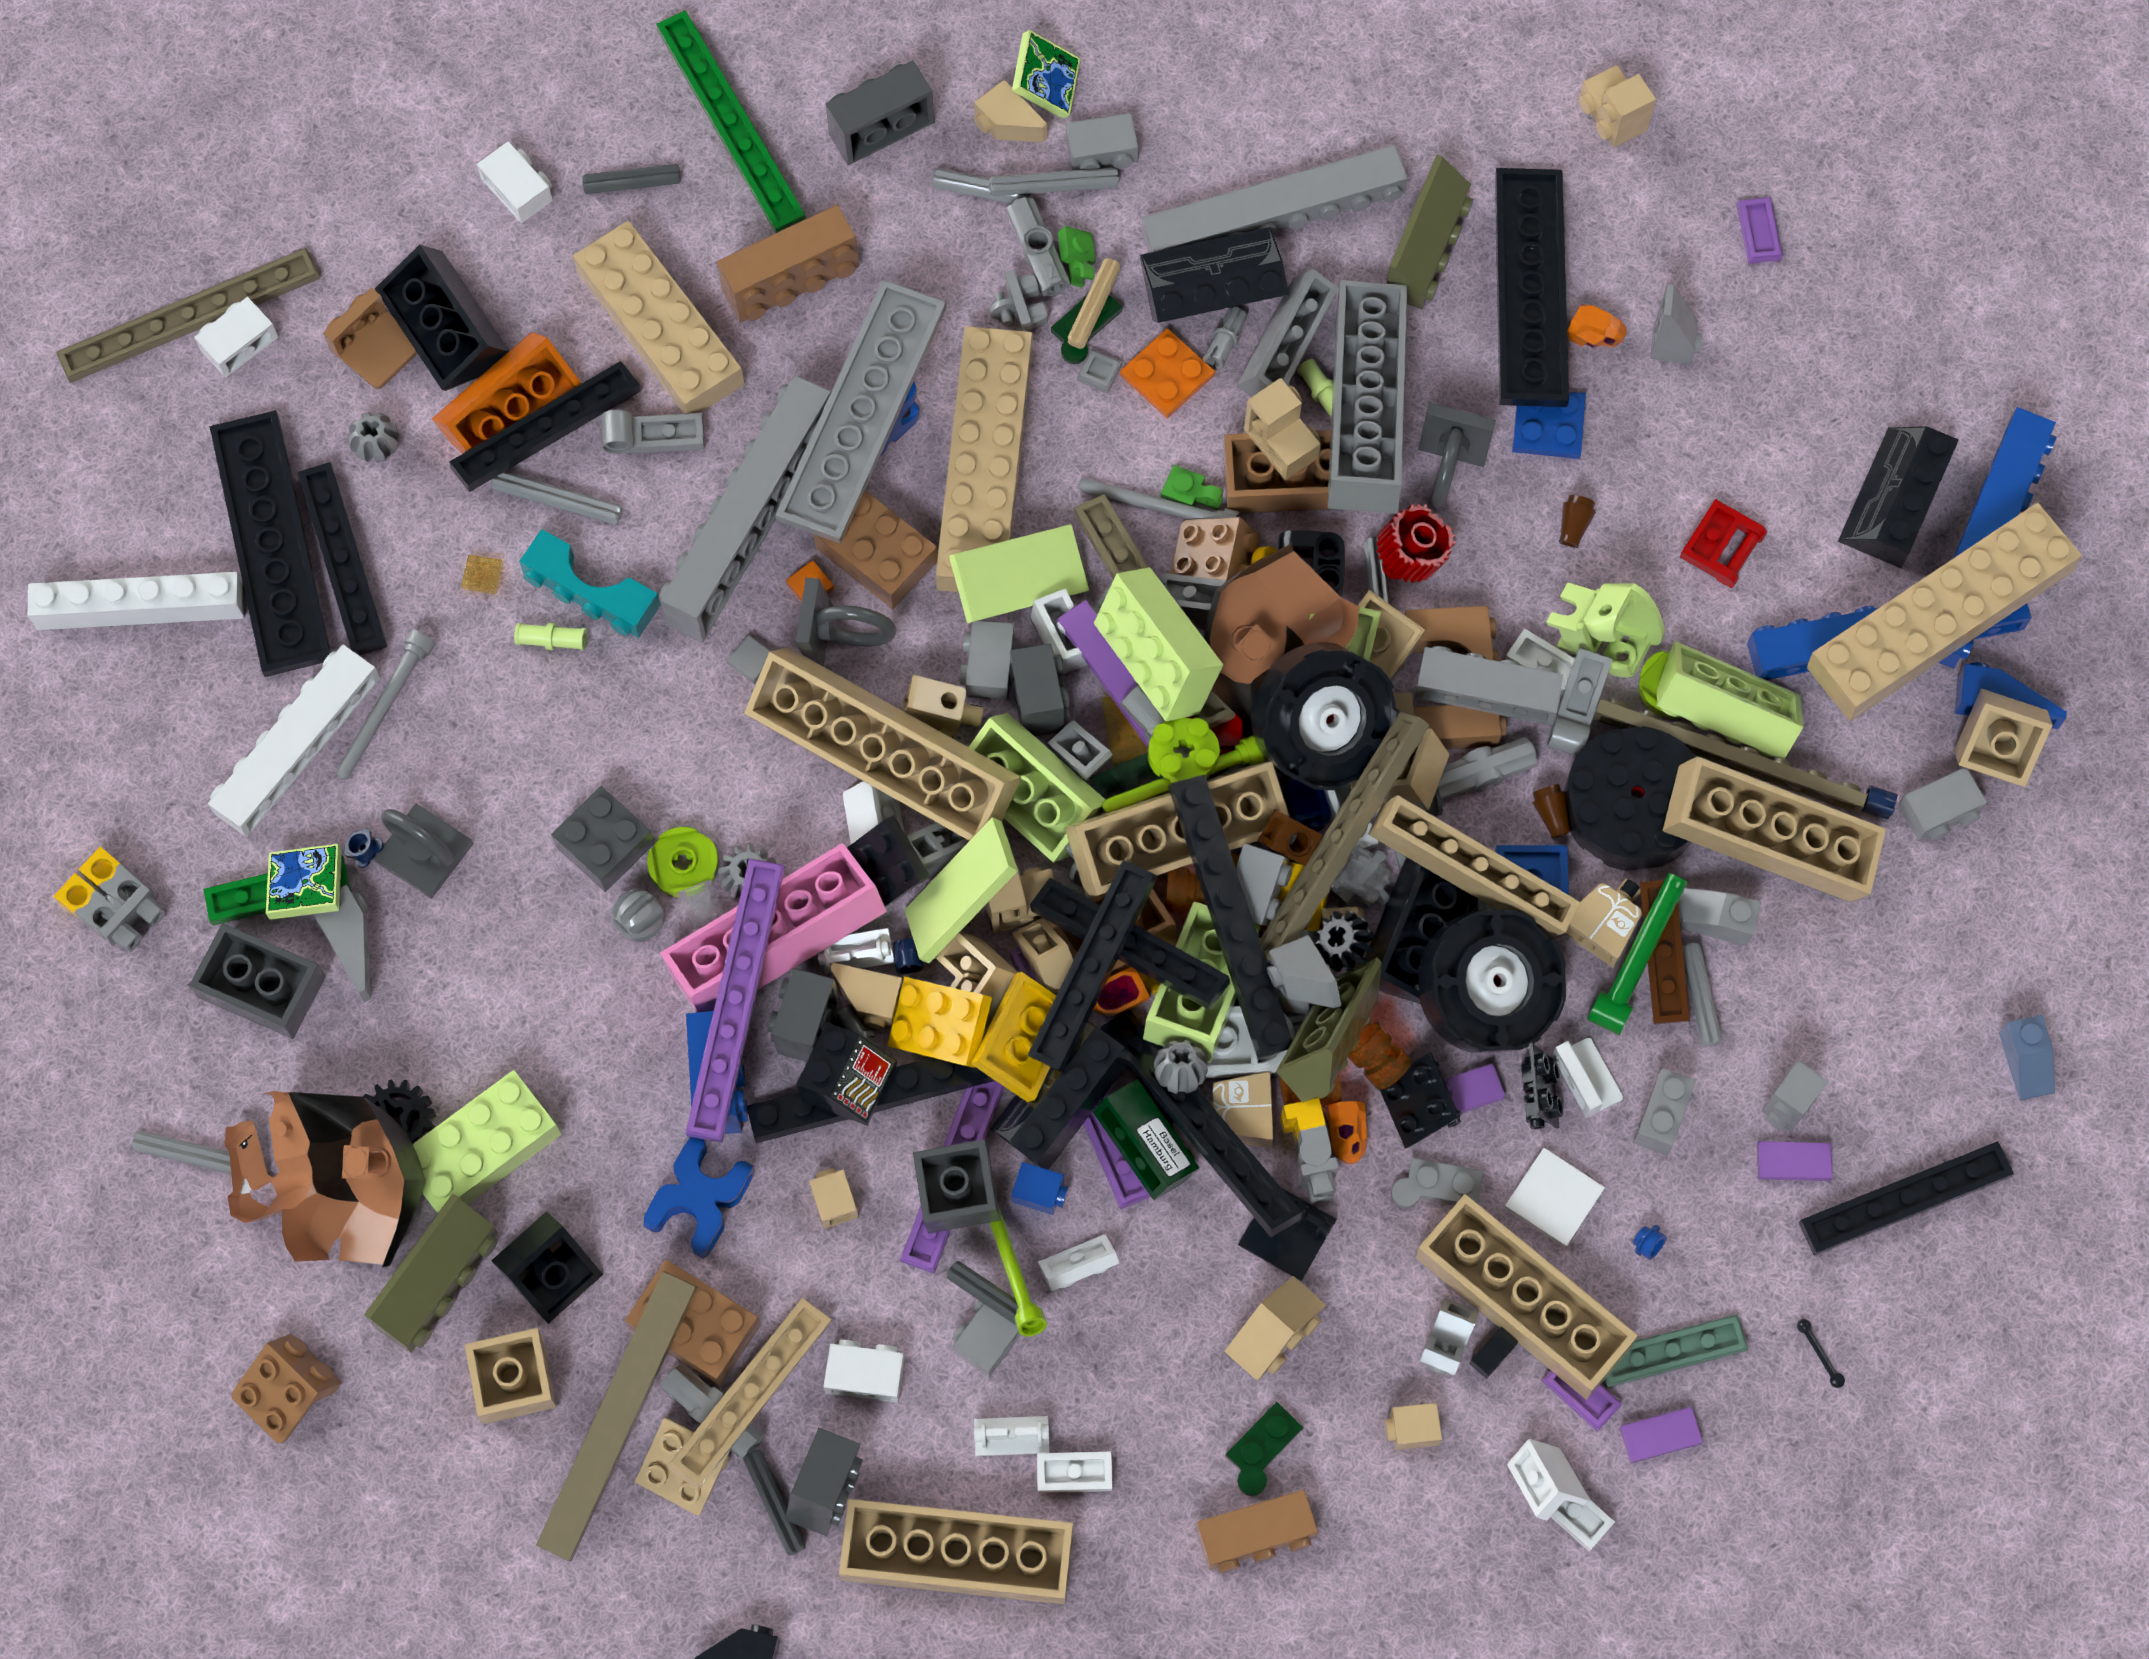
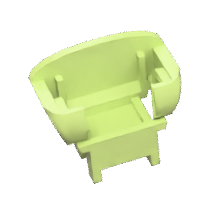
M1567 582L1560 598L1577 607L1575 612L1568 616L1551 612L1546 622L1548 626L1557 628L1560 631L1562 637L1556 647L1575 656L1578 647L1596 653L1602 641L1609 642L1603 654L1613 659L1608 673L1622 678L1633 677L1636 674L1651 645L1658 646L1665 634L1664 623L1655 602L1642 587L1635 583H1604L1600 589L1597 588L1595 591ZM1624 635L1629 636L1627 643L1621 642ZM1621 653L1629 655L1625 661H1619L1617 657Z

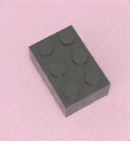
M914 60L906 64L896 65L888 73L876 79H868L858 88L848 93L837 94L829 102L825 103L829 136L847 165L859 161L935 123L933 91Z
M222 923L189 987L199 999L294 1039L326 976L317 963Z

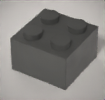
M1051 644L1010 650L1011 679L1020 724L1034 736L1059 733L1064 728V721L1069 720V699L1067 689L1063 687V668L1060 654L1053 655Z
M602 786L551 834L556 848L604 892L616 883L655 844L652 832Z
M793 968L790 978H784L779 991V998L782 999L779 1011H773L770 1017L768 1032H771V1040L774 1042L779 1055L807 1062L826 1022L833 1024V1015L837 1012L840 997L834 979Z
M985 1139L913 1152L923 1223L928 1234L1000 1221L990 1154Z
M818 1427L791 1491L785 1517L786 1521L826 1537L831 1525L839 1526L846 1509L845 1504L849 1493L852 1494L860 1474L859 1470L863 1459L857 1457L860 1443Z

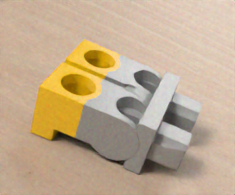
M101 846L78 870L88 882L105 895H101L85 880L74 873L53 896L62 908L73 914L112 946L117 944L130 952L138 946L143 938L141 934L132 928L133 924L141 917L153 927L166 914L157 903V899L152 891Z
M1319 1098L1311 1099L1304 1103L1301 1101L1283 1105L1280 1124L1283 1134L1293 1132L1298 1151L1296 1168L1298 1170L1297 1182L1299 1188L1307 1187L1311 1205L1332 1201L1333 1193L1336 1192L1334 1180L1339 1167L1336 1157L1330 1158L1331 1144Z

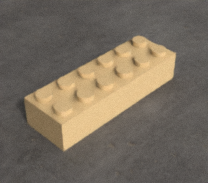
M629 220L572 255L578 275L683 414L701 413L745 385L740 365Z
M1698 756L1678 767L1663 831L1849 902L1871 895L1886 829Z
M1270 761L1246 766L1207 779L1229 850L1242 847L1244 843L1251 844L1258 841L1274 809L1289 816L1273 763ZM1170 792L1064 827L1085 895L1097 896L1106 893L1123 860L1155 875L1193 863Z
M1466 1194L1461 1197L1418 1247L1416 1259L1495 1325L1499 1328H1504L1518 1341V1344L1586 1400L1590 1398L1632 1348L1638 1337L1634 1331Z
M848 1499L839 1576L841 1581L1065 1605L1073 1523Z

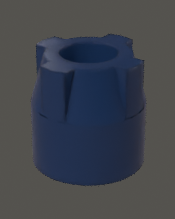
M1869 785L1866 790L1868 796L1861 812L1889 819L1895 810L1898 794Z
M913 938L896 940L894 942L896 973L902 975L920 972L924 969L923 961L919 959Z

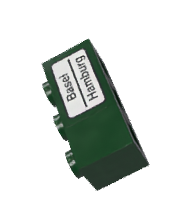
M1138 1079L1106 1096L1092 1111L1153 1201L1186 1182L1199 1169L1191 1151L1183 1145L1174 1132L1170 1121L1163 1116L1154 1103L1152 1095L1142 1086Z

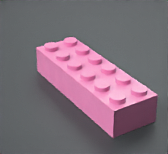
M843 843L783 878L758 989L886 912L875 884ZM738 906L660 952L672 979L696 1013L714 1011Z

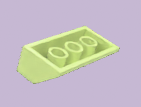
M1677 641L1673 643L1657 687V706L1670 716H1681L1692 721L1700 729H1711L1721 733L1726 739L1735 744L1744 743L1749 745L1765 757L1772 758L1774 756L1785 759L1804 727L1801 696Z

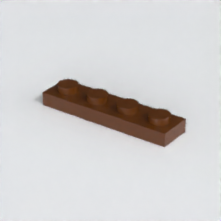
M1665 880L1640 882L1643 921H1645ZM1679 902L1676 904L1648 961L1654 1025L1691 1022Z

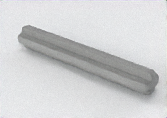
M1116 168L999 175L990 177L989 190L991 195L1001 196L1115 188L1118 185L1119 176Z
M503 472L491 479V486L495 490L611 524H617L622 514V508L618 504L509 472Z

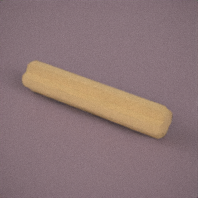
M1110 258L1103 260L1068 335L1069 345L1078 349L1085 347L1120 272V263Z

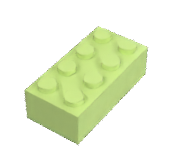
M1150 567L1117 573L1094 621V625L1165 721L1199 715L1223 667V663Z
M1009 713L990 717L968 747L1021 776L1004 819L1053 863L1070 857L1065 849L1069 844V840L1064 827L1097 817L1104 811L1102 804L1105 799Z
M1194 901L1176 947L1228 975L1230 984L1211 1010L1160 984L1146 1018L1143 1039L1164 1047L1165 1044L1172 1041L1181 1043L1187 1040L1193 1042L1194 1047L1201 1048L1206 1055L1207 1062L1211 1063L1237 995L1208 907ZM1254 922L1259 938L1261 925Z
M512 1070L413 1144L426 1179L422 1194L437 1214L452 1193L468 1205L561 1135L555 1122L515 1070Z

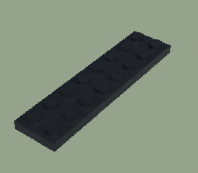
M1496 168L1495 217L1499 405L1567 407L1569 403L1563 171L1559 169Z
M274 410L209 426L262 674L264 677L324 663L331 651L279 415Z

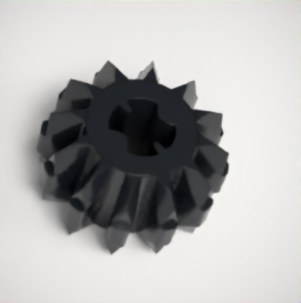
M1333 911L1332 921L1321 918L1324 927L1322 930L1313 931L1314 936L1320 939L1314 945L1325 963L1336 972H1340L1343 968L1348 972H1354L1356 961L1361 965L1366 964L1363 957L1364 953L1374 952L1373 947L1367 943L1375 938L1373 932L1368 929L1369 924L1367 920L1357 917V914L1352 911H1346L1344 915L1339 911Z

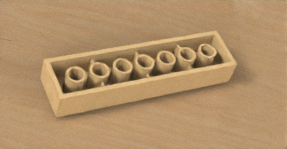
M968 326L964 328L935 575L936 587L939 591L959 592L949 559L950 555L1012 539L1032 358V332Z
M2037 502L1812 652L1807 669L1846 718L1852 721L2073 573L2082 554Z
M789 647L769 651L744 712L749 717L969 841L992 817L1000 821L1003 820L1021 779V776Z

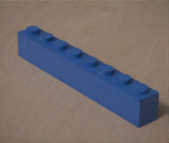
M2016 408L2007 425L1953 558L2018 516L2020 512L2028 509L2034 495L2028 492L2031 483L2038 484L2045 465L2040 463L2043 454L2049 456L2057 438L2051 435L2056 422L2022 408ZM1971 640L1938 663L1954 669L1960 658L1964 660L1968 658L1974 640Z
M2027 603L1973 640L2024 630L2032 618ZM1869 605L1858 608L1854 613L1841 615L1840 612H1832L1818 620L1808 621L1802 618L1790 622L1787 626L1774 628L1773 625H1766L1757 628L1751 633L1747 643L1755 675L1765 680L1810 672L1807 669V665L1812 652L1878 608Z

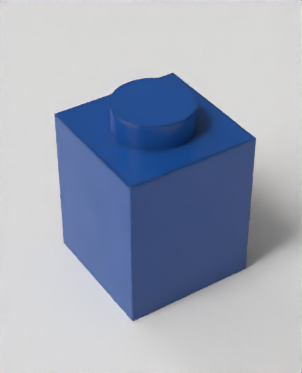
M1022 1162L1011 1194L1012 1203L1054 1215L1056 1206L1063 1208L1069 1187L1063 1185L1064 1174Z

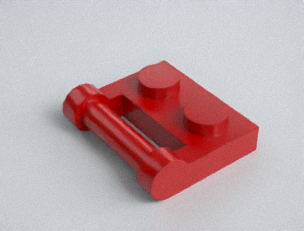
M1715 499L1681 552L1680 558L1715 577L1717 581L1729 588H1733L1739 579V571L1756 544L1764 540L1767 530L1756 521ZM1739 529L1746 536L1728 565L1725 566L1719 563L1718 560Z

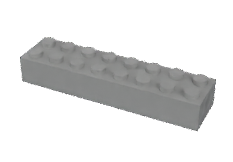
M1340 280L1335 326L1327 507L1329 509L1393 514L1398 512L1402 484L1407 285Z
M794 375L789 385L784 384L777 396L776 407L773 412H767L761 422L760 434L756 440H750L746 446L743 455L745 459L739 468L735 467L731 471L727 480L728 487L723 496L718 495L715 498L710 509V518L706 524L702 523L697 528L689 553L684 552L677 563L676 575L672 581L668 580L661 589L659 599L667 626L703 643L774 524L777 510L829 399L830 391Z

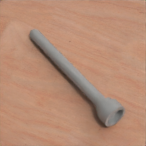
M1082 479L1078 484L1079 489L1085 493L1096 496L1105 494L1108 499L1188 520L1239 517V511L1225 508L1224 511L1218 510L1216 513L1089 479Z
M413 629L409 632L404 641L406 644L404 648L405 655L336 771L340 779H347L352 773L417 660H422L424 655L428 656L435 642L427 635Z

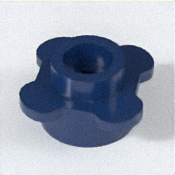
M364 828L353 832L348 837L344 854L348 858H354L358 867L365 868L370 864V860L382 851L384 843L381 839L372 837V832Z

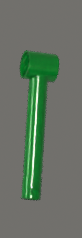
M1668 873L1609 993L1600 992L1587 1018L1588 1021L1620 1036L1634 1008L1627 1003L1688 883L1686 880Z

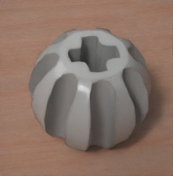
M371 412L361 414L362 419L353 420L349 427V432L351 433L348 436L350 449L356 452L358 458L369 462L373 457L377 463L385 461L384 454H394L398 447L396 441L399 439L397 426L390 422V418L380 412L375 416H372Z
M641 889L630 890L619 896L613 904L611 911L612 921L618 931L625 938L636 943L647 941L656 936L664 922V912L661 905L650 893Z
M1187 1040L1181 1043L1172 1041L1165 1044L1164 1049L1158 1051L1154 1061V1073L1157 1081L1161 1086H1167L1169 1092L1175 1094L1180 1091L1186 1093L1195 1091L1198 1085L1203 1084L1208 1072L1206 1055L1201 1048L1194 1047V1043Z

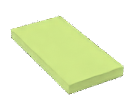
M1072 524L949 556L967 623L1033 606L1035 600L1066 589L1069 596L1089 591Z
M992 817L905 909L920 960L930 963L1018 872L1002 821Z

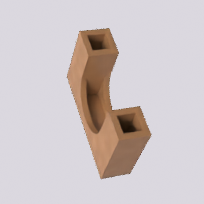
M1488 606L1405 610L1407 617L1427 630L1411 654L1424 653L1425 647L1442 646L1451 649L1453 653L1463 655L1478 653L1484 655L1488 660L1500 662L1499 651L1492 648V638H1496L1495 617L1489 618ZM1452 705L1414 707V715L1429 724L1428 729L1431 728L1446 749L1498 747L1501 736L1506 735V719L1502 715Z

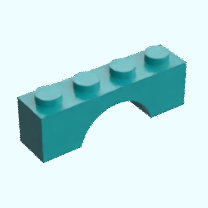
M541 529L519 561L524 574L523 578L537 588H541L542 585L553 590L552 594L563 603L570 604L571 601L582 606L581 610L590 618L599 620L602 617L611 622L610 626L617 633L626 637L630 633L639 638L661 606L658 593L630 577L609 587H595L582 582L573 573L574 555L571 545Z

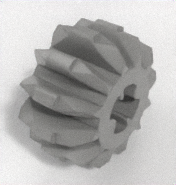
M749 843L746 852H742L739 846H735L733 848L735 857L724 855L723 862L726 866L718 869L719 876L724 878L720 884L722 890H730L729 895L733 901L741 896L744 883L742 872L747 869L749 859L776 863L775 858H767L768 851L764 847L755 853L754 845Z

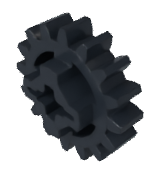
M392 1079L388 1080V1088L384 1090L376 1084L374 1088L377 1094L373 1097L364 1094L363 1097L376 1106H381L380 1108L390 1117L392 1114L389 1108H392L399 1115L400 1123L406 1130L412 1144L422 1138L426 1131L430 1132L435 1128L434 1124L428 1121L437 1117L434 1109L427 1108L433 1102L428 1095L421 1097L423 1090L420 1086L417 1085L410 1090L409 1082L403 1080L400 1087H396ZM398 1097H399V1098H406L407 1100L401 1102V1101L392 1100V1098H398ZM419 1118L416 1129L411 1132L414 1120Z

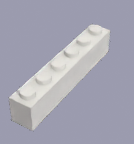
M237 572L28 584L27 616L37 630L245 618V591L243 582Z
M342 645L337 652H331L325 659L323 668L315 678L312 677L304 683L300 695L293 704H288L282 709L276 724L270 731L266 730L259 736L256 741V747L248 757H243L236 763L231 777L225 784L222 783L214 789L208 802L213 813L242 835L248 837L381 679L376 668L345 645Z

